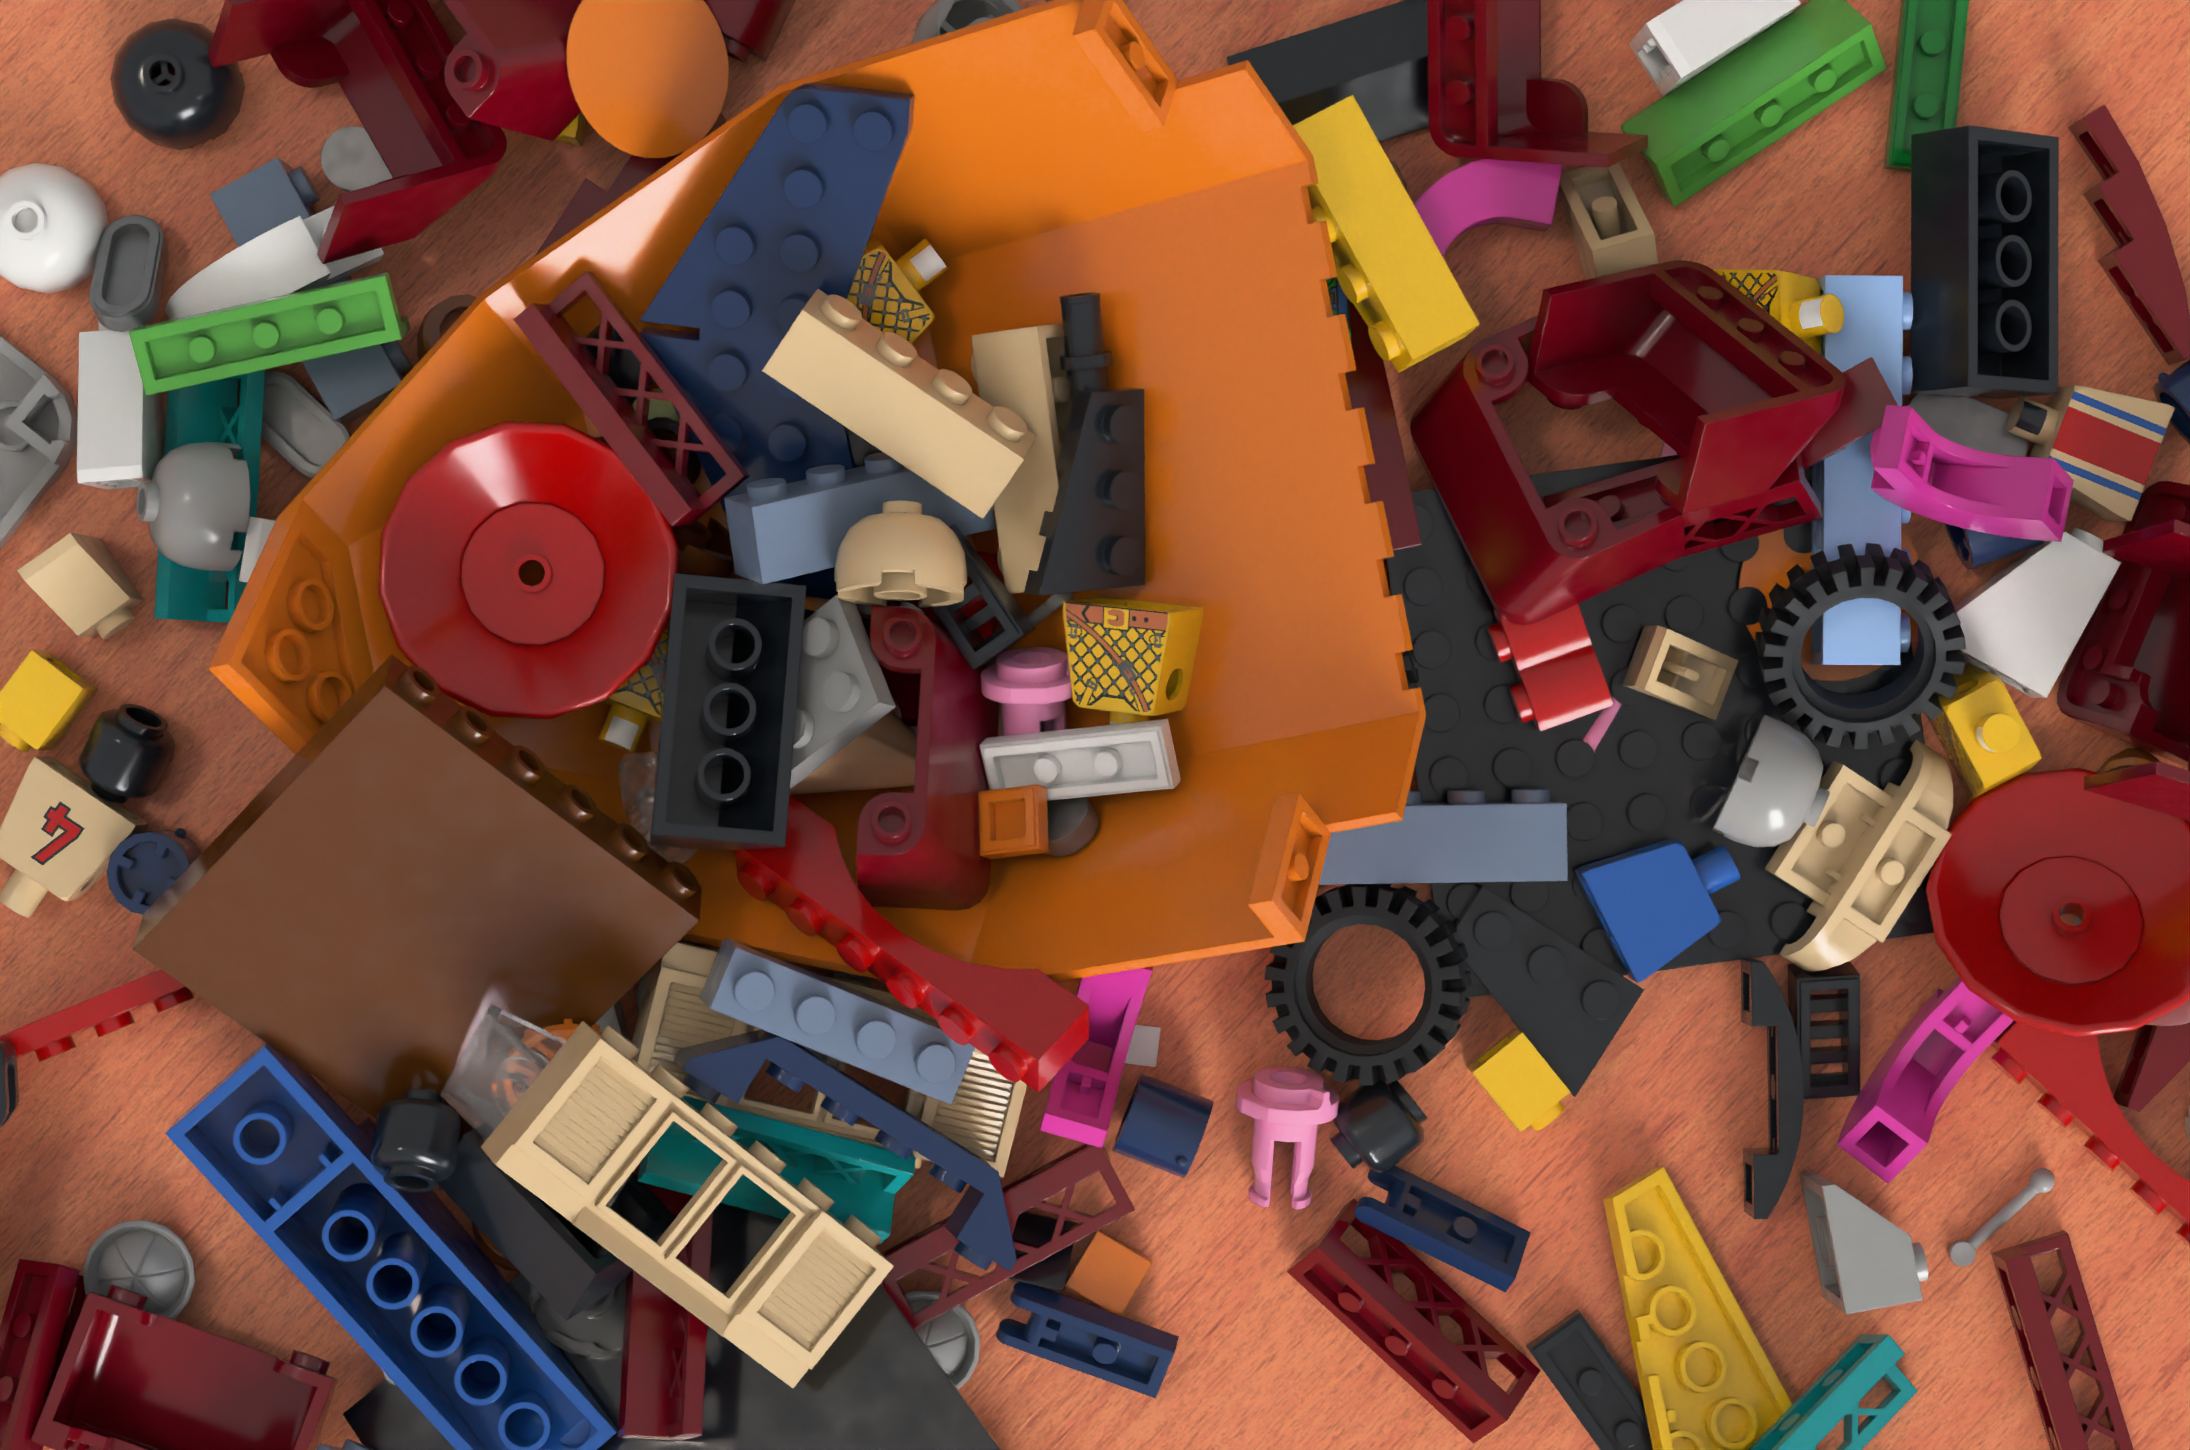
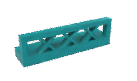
M265 370L167 391L164 456L173 449L191 443L221 442L239 444L241 450L237 452L236 459L246 460L249 469V517L257 518ZM238 381H241L240 403L237 409L236 406ZM234 532L230 550H240L242 554L232 571L197 570L180 566L164 557L158 549L154 618L229 623L247 585V582L239 581L247 533ZM227 581H229L228 610L225 609Z
M683 1096L684 1100L699 1111L707 1103L703 1100ZM710 1103L738 1126L732 1135L738 1142L749 1149L758 1140L787 1164L780 1173L797 1187L805 1177L831 1197L835 1202L828 1211L840 1221L845 1223L850 1215L853 1214L882 1238L879 1244L890 1236L895 1193L914 1175L916 1157L909 1156L906 1160L891 1150ZM673 1121L640 1162L638 1182L694 1196L723 1158ZM744 1174L741 1175L720 1202L785 1219L791 1212Z
M1861 1334L1749 1450H1816V1445L1843 1417L1844 1441L1836 1450H1862L1918 1392L1895 1365L1905 1353L1887 1334ZM1881 1378L1893 1389L1876 1408H1859V1401ZM1858 1415H1868L1858 1426Z

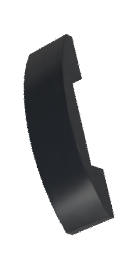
M1747 958L1741 959V1021L1750 1026H1767L1768 1148H1743L1744 1212L1754 1219H1768L1786 1186L1798 1149L1804 1106L1803 1065L1794 1022L1775 978L1763 961Z

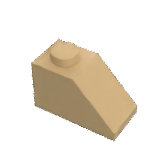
M1619 162L1610 167L1585 166L1561 173L1558 189L1586 280L1658 264L1654 232Z
M69 533L17 570L23 580L78 636L93 637L98 633L102 639L113 636L135 619L130 610L144 601L103 541L97 537Z

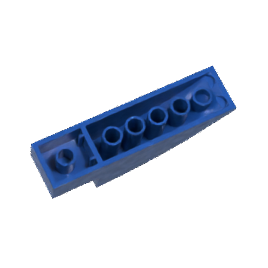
M266 1042L176 1119L165 1133L456 1450H597L617 1433L615 1425L555 1344L548 1341L540 1330L542 1328L535 1316L433 1190L410 1192L393 1188L384 1182V1175L373 1167L370 1156L375 1123L367 1117L357 1126L309 1072Z

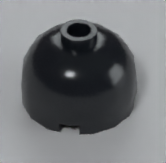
M180 19L151 22L129 35L115 55L110 78L114 102L129 127L155 145L177 150L194 148L192 146L203 144L209 139L214 140L224 134L240 112L245 89L243 75L240 73L238 62L212 68L208 57L214 36L212 31L202 24ZM173 69H175V76L172 75L170 72ZM167 81L171 82L169 85L162 86Z

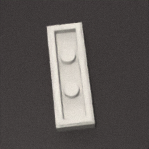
M1168 719L989 737L979 745L989 790L1038 784L1047 788V801L1173 789L1181 781Z

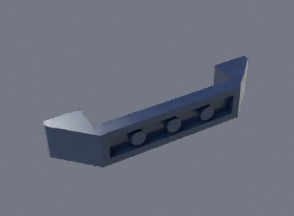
M760 1029L681 1048L674 1058L680 1068L687 1072L682 1082L691 1090L713 1103H716L719 1096L723 1094L737 1104L765 1060L768 1059L771 1063L765 1072L782 1084L799 1093L804 1083L823 1093L826 1096L820 1104L822 1108L851 1126H854L860 1116L880 1129L874 1138L877 1142L906 1160L913 1150L934 1162L928 1173L955 1191L961 1193L968 1183L970 1185L944 1226L959 1240L953 1250L984 1270L988 1269L992 1261L1008 1271H1011L1015 1265L1017 1258L999 1172L986 1160L803 1046Z

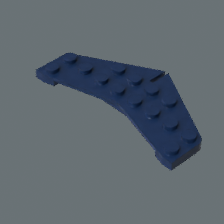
M819 83L803 84L795 88L784 99L640 319L643 322L700 328L699 333L644 327L640 334L750 477L726 497L747 493L746 485L756 480L782 478L786 480V484L805 480L806 470L818 466L843 465L845 470L855 468L847 428L762 370L817 288L827 295L834 294L845 299L848 298L895 168L901 159L912 130L914 94ZM675 408V410H676V412H677V415H678V417H679V419H680V413H679L678 410ZM691 429L690 442L703 444ZM695 451L711 486H713L726 475L725 471L710 452ZM723 498V499L720 501V504H721V506H722V508H723V511H724V513H725V515H726V517H727L726 507H725V500H724V498ZM835 567L773 582L807 586L806 596L832 599L835 595H838L836 582H834Z

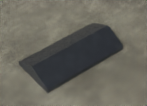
M1404 0L1226 58L1228 65L1246 60L1250 62L1292 125L1353 95L1379 143L1429 128L1427 0Z

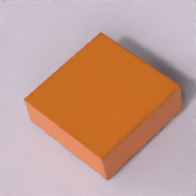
M1034 784L978 792L980 856L988 859L1049 852L1046 787Z
M1098 1230L1094 1233L1067 1278L1065 1286L1107 1311L1121 1316L1153 1262L1104 1231Z

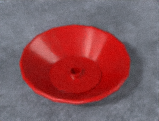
M505 421L451 440L406 480L381 532L378 595L397 648L414 666L426 671L435 680L439 690L448 697L491 717L551 720L608 699L651 660L671 616L674 575L678 571L679 547L670 523L609 444L567 424ZM531 562L542 564L545 571L543 580L534 586L524 584L521 578L523 567Z
M2082 768L2020 774L1973 798L1947 829L1952 835L1932 865L1926 887L1936 944L1967 989L2018 1023L2074 1037L2134 1031L2184 1005L2190 997V821L2084 790V777L2101 773ZM2069 913L2079 917L2082 923L2071 926L2064 923L2060 916Z

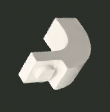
M332 206L302 220L301 216L289 220L229 252L183 284L171 296L164 310L169 319L173 320L326 286L379 262L384 252L382 248L322 264L317 252L335 207Z

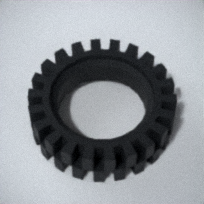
M1866 543L1865 555L1856 556L1852 544L1837 546L1840 559L1828 562L1824 551H1820L1810 556L1814 569L1805 573L1797 564L1787 572L1790 586L1787 589L1778 583L1769 593L1773 607L1770 609L1762 606L1758 617L1762 632H1756L1755 645L1759 655L1757 659L1768 695L1774 706L1778 704L1782 718L1790 726L1797 721L1800 731L1812 740L1821 731L1825 744L1832 747L1840 748L1843 736H1849L1853 749H1868L1867 735L1877 733L1882 746L1896 743L1892 732L1893 728L1903 725L1909 737L1920 731L1922 728L1917 716L1922 712L1934 720L1943 711L1938 699L1940 694L1952 699L1958 688L1953 673L1963 675L1965 660L1961 649H1966L1965 636L1946 587L1939 577L1934 579L1929 566L1918 559L1912 565L1907 552L1897 548L1893 549L1890 557H1885L1880 544ZM1878 598L1894 603L1907 611L1918 624L1919 642L1911 663L1892 683L1868 693L1841 694L1825 689L1814 682L1802 668L1801 649L1805 635L1814 621L1828 609L1853 599Z
M1347 884L1339 888L1335 887L1315 898L1305 942L1274 946L1270 950V953L1275 955L1273 962L1266 966L1265 980H1272V990L1265 995L1268 1008L1275 1006L1279 1016L1272 1022L1278 1034L1283 1031L1287 1032L1292 1040L1287 1047L1295 1056L1303 1052L1311 1059L1307 1065L1317 1073L1324 1069L1333 1072L1332 1080L1346 1083L1350 1079L1359 1080V1085H1374L1379 1080H1386L1387 1083L1400 1080L1406 1074L1414 1073L1425 1066L1445 1049V1045L1455 1037L1461 1027L1459 1024L1461 1016L1467 1013L1470 999L1465 998L1466 989L1472 985L1471 971H1465L1464 960L1469 957L1465 944L1458 946L1453 936L1458 930L1449 919L1444 922L1437 915L1436 912L1440 907L1430 899L1426 902L1415 897L1417 891L1406 886L1400 889L1390 887L1391 884ZM1356 924L1377 925L1393 931L1404 939L1415 952L1423 969L1425 992L1422 1007L1415 1021L1405 1031L1395 1037L1381 1040L1360 1039L1344 1033L1333 1025L1322 1012L1314 994L1312 974L1315 959L1323 943L1335 931Z

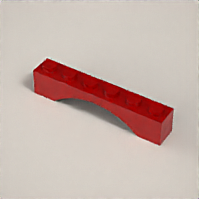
M790 794L785 847L734 850L737 879L746 892L760 901L769 899L784 910L794 926L804 934L811 937L817 934L836 948L844 962L858 972L868 970L886 983L890 993L901 1004L912 1009L918 1006L935 1018L942 1031L950 1039L960 1045H967L969 1043L988 1056L992 1066L1006 1079L1012 1082L1021 1080L1039 1093L1089 1039V1005L1040 970L1003 969L967 963L933 951L901 933L872 907L854 883L840 853L835 826Z
M2013 1021L1990 1044L1997 1050L1990 1058L1992 1062L2017 1084H2020L2027 1078L2042 1092L2043 1095L2037 1101V1104L2064 1128L2071 1122H2074L2089 1137L2083 1147L2111 1172L2118 1165L2123 1168L2136 1181L2129 1190L2155 1214L2159 1215L2164 1209L2172 1214L2182 1224L2175 1233L2190 1247V1181L2183 1178L2156 1157L2129 1126L2112 1096L2101 1063L2098 1036L2074 1037Z

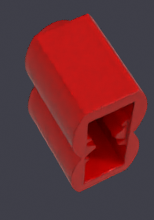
M1578 604L1540 621L1526 625L1511 623L1494 610L1497 623L1488 626L1487 630L1499 662L1502 663L1511 659L1519 684L1509 687L1522 724L1533 720L1537 731L1541 732L1614 705Z

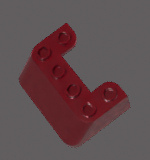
M1686 260L1668 261L1544 289L1528 356L1529 376L1527 381L1546 396L1548 401L1554 406L1575 410L1584 405L1614 399L1631 413L1641 425L1650 429L1676 451L1677 455L1682 459L1667 462L1658 469L1655 488L1670 506L1682 514L1697 512L1704 508L1739 499H1747L1766 492L1838 410L1846 385L1845 375L1836 366L1717 272L1703 264Z

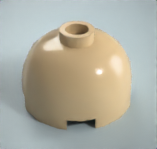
M913 501L884 502L882 504V514L869 515L860 519L847 531L838 548L834 570V582H836L838 598L851 603L869 606H887V600H918V608L945 606L962 602L964 600V586L967 584L965 551L957 534L941 519L922 514V504Z

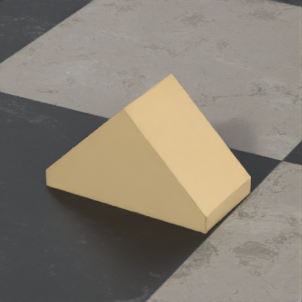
M1645 625L1622 685L1716 720L1738 660L1668 628L1658 625Z

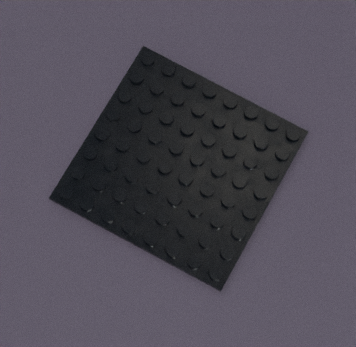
M1678 455L1529 476L1544 503L1545 496L1680 457ZM1811 466L1810 468L1804 470L1805 478L1807 479L1808 483L1812 488ZM1436 490L1413 491L1412 497L1422 545L1393 551L1394 557L1386 558L1390 595L1402 594L1413 646V650H1411L1413 655L1411 657L1415 668H1418L1420 682H1417V688L1421 687L1426 710L1425 724L1414 767L1417 791H1422V803L1447 802L1448 790H1486V802L1511 801L1512 789H1550V801L1567 803L1568 881L1430 883L1432 902L1440 907L1436 912L1437 915L1444 922L1450 919L1455 925L1478 887L1482 885L1620 975L1625 976L1627 973L1574 870L1586 864L1674 838L1682 842L1691 861L1724 845L1731 855L1741 879L1709 895L1721 918V922L1657 971L1780 954L1785 944H1792L1803 937L1816 919V917L1807 912L1813 900L1765 869L1779 845L1774 847H1753L1735 842L1712 830L1764 715L1787 723L1781 716L1778 704L1774 706L1768 695L1757 659L1759 655L1755 640L1746 626L1759 622L1762 606L1767 607V600L1764 594L1756 588L1743 587L1739 589L1743 561L1751 559L1756 554L1759 546L1758 536L1678 558L1578 603L1611 698L1613 697L1618 703L1622 704L1597 748L1593 751L1591 746L1582 741V739L1603 709L1541 732L1537 731L1533 720L1522 724L1509 687L1519 684L1511 659L1502 663L1499 662L1487 630L1488 626L1497 623L1494 614L1495 608ZM1792 497L1768 505L1780 506L1797 501V499ZM1718 518L1709 523L1716 524L1730 519ZM1812 521L1784 529V540L1790 549L1798 553L1812 551ZM1645 625H1658L1668 628L1738 660L1716 720L1622 685ZM1911 640L1908 652H1900V665H1883L1869 674L1845 681H1813L1825 689L1841 694H1863L1876 691L1892 683L1907 669L1913 659ZM1921 714L1917 716L1922 728L1920 731L1909 737L1903 725L1893 728L1892 732L1896 743L1882 746L1877 733L1867 735L1868 749H1853L1849 736H1843L1840 748L1832 747L1825 744L1823 734L1819 731L1814 740H1810L1818 749L1823 763L1822 778L1834 760L1845 765L1882 791L1888 782L1900 787L1913 761V753L1909 749L1916 739L1925 744ZM1795 721L1791 726L1800 731L1798 722ZM1931 868L1886 939L1934 933L1926 894ZM1464 962L1465 971H1471L1472 985L1466 989L1465 998L1489 995V991Z

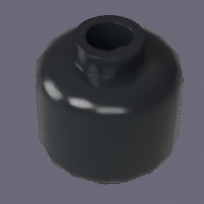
M123 704L119 709L102 712L98 716L79 757V764L83 774L92 781L91 789L93 792L115 803H125L128 798H144L154 794L175 750L174 740L166 730L168 727L166 720L154 711L135 704Z
M1379 1080L1374 1085H1361L1339 1103L1338 1115L1333 1119L1339 1132L1330 1140L1353 1169L1364 1162L1372 1171L1384 1173L1421 1145L1424 1140V1130L1420 1124L1428 1118L1398 1080L1389 1084L1384 1080Z
M422 1089L407 1090L404 1092L403 1098L389 1101L378 1110L370 1156L373 1167L384 1175L383 1179L387 1185L404 1191L427 1192L433 1190L437 1182L446 1180L455 1171L462 1125L457 1112L442 1104L443 1098L441 1095Z

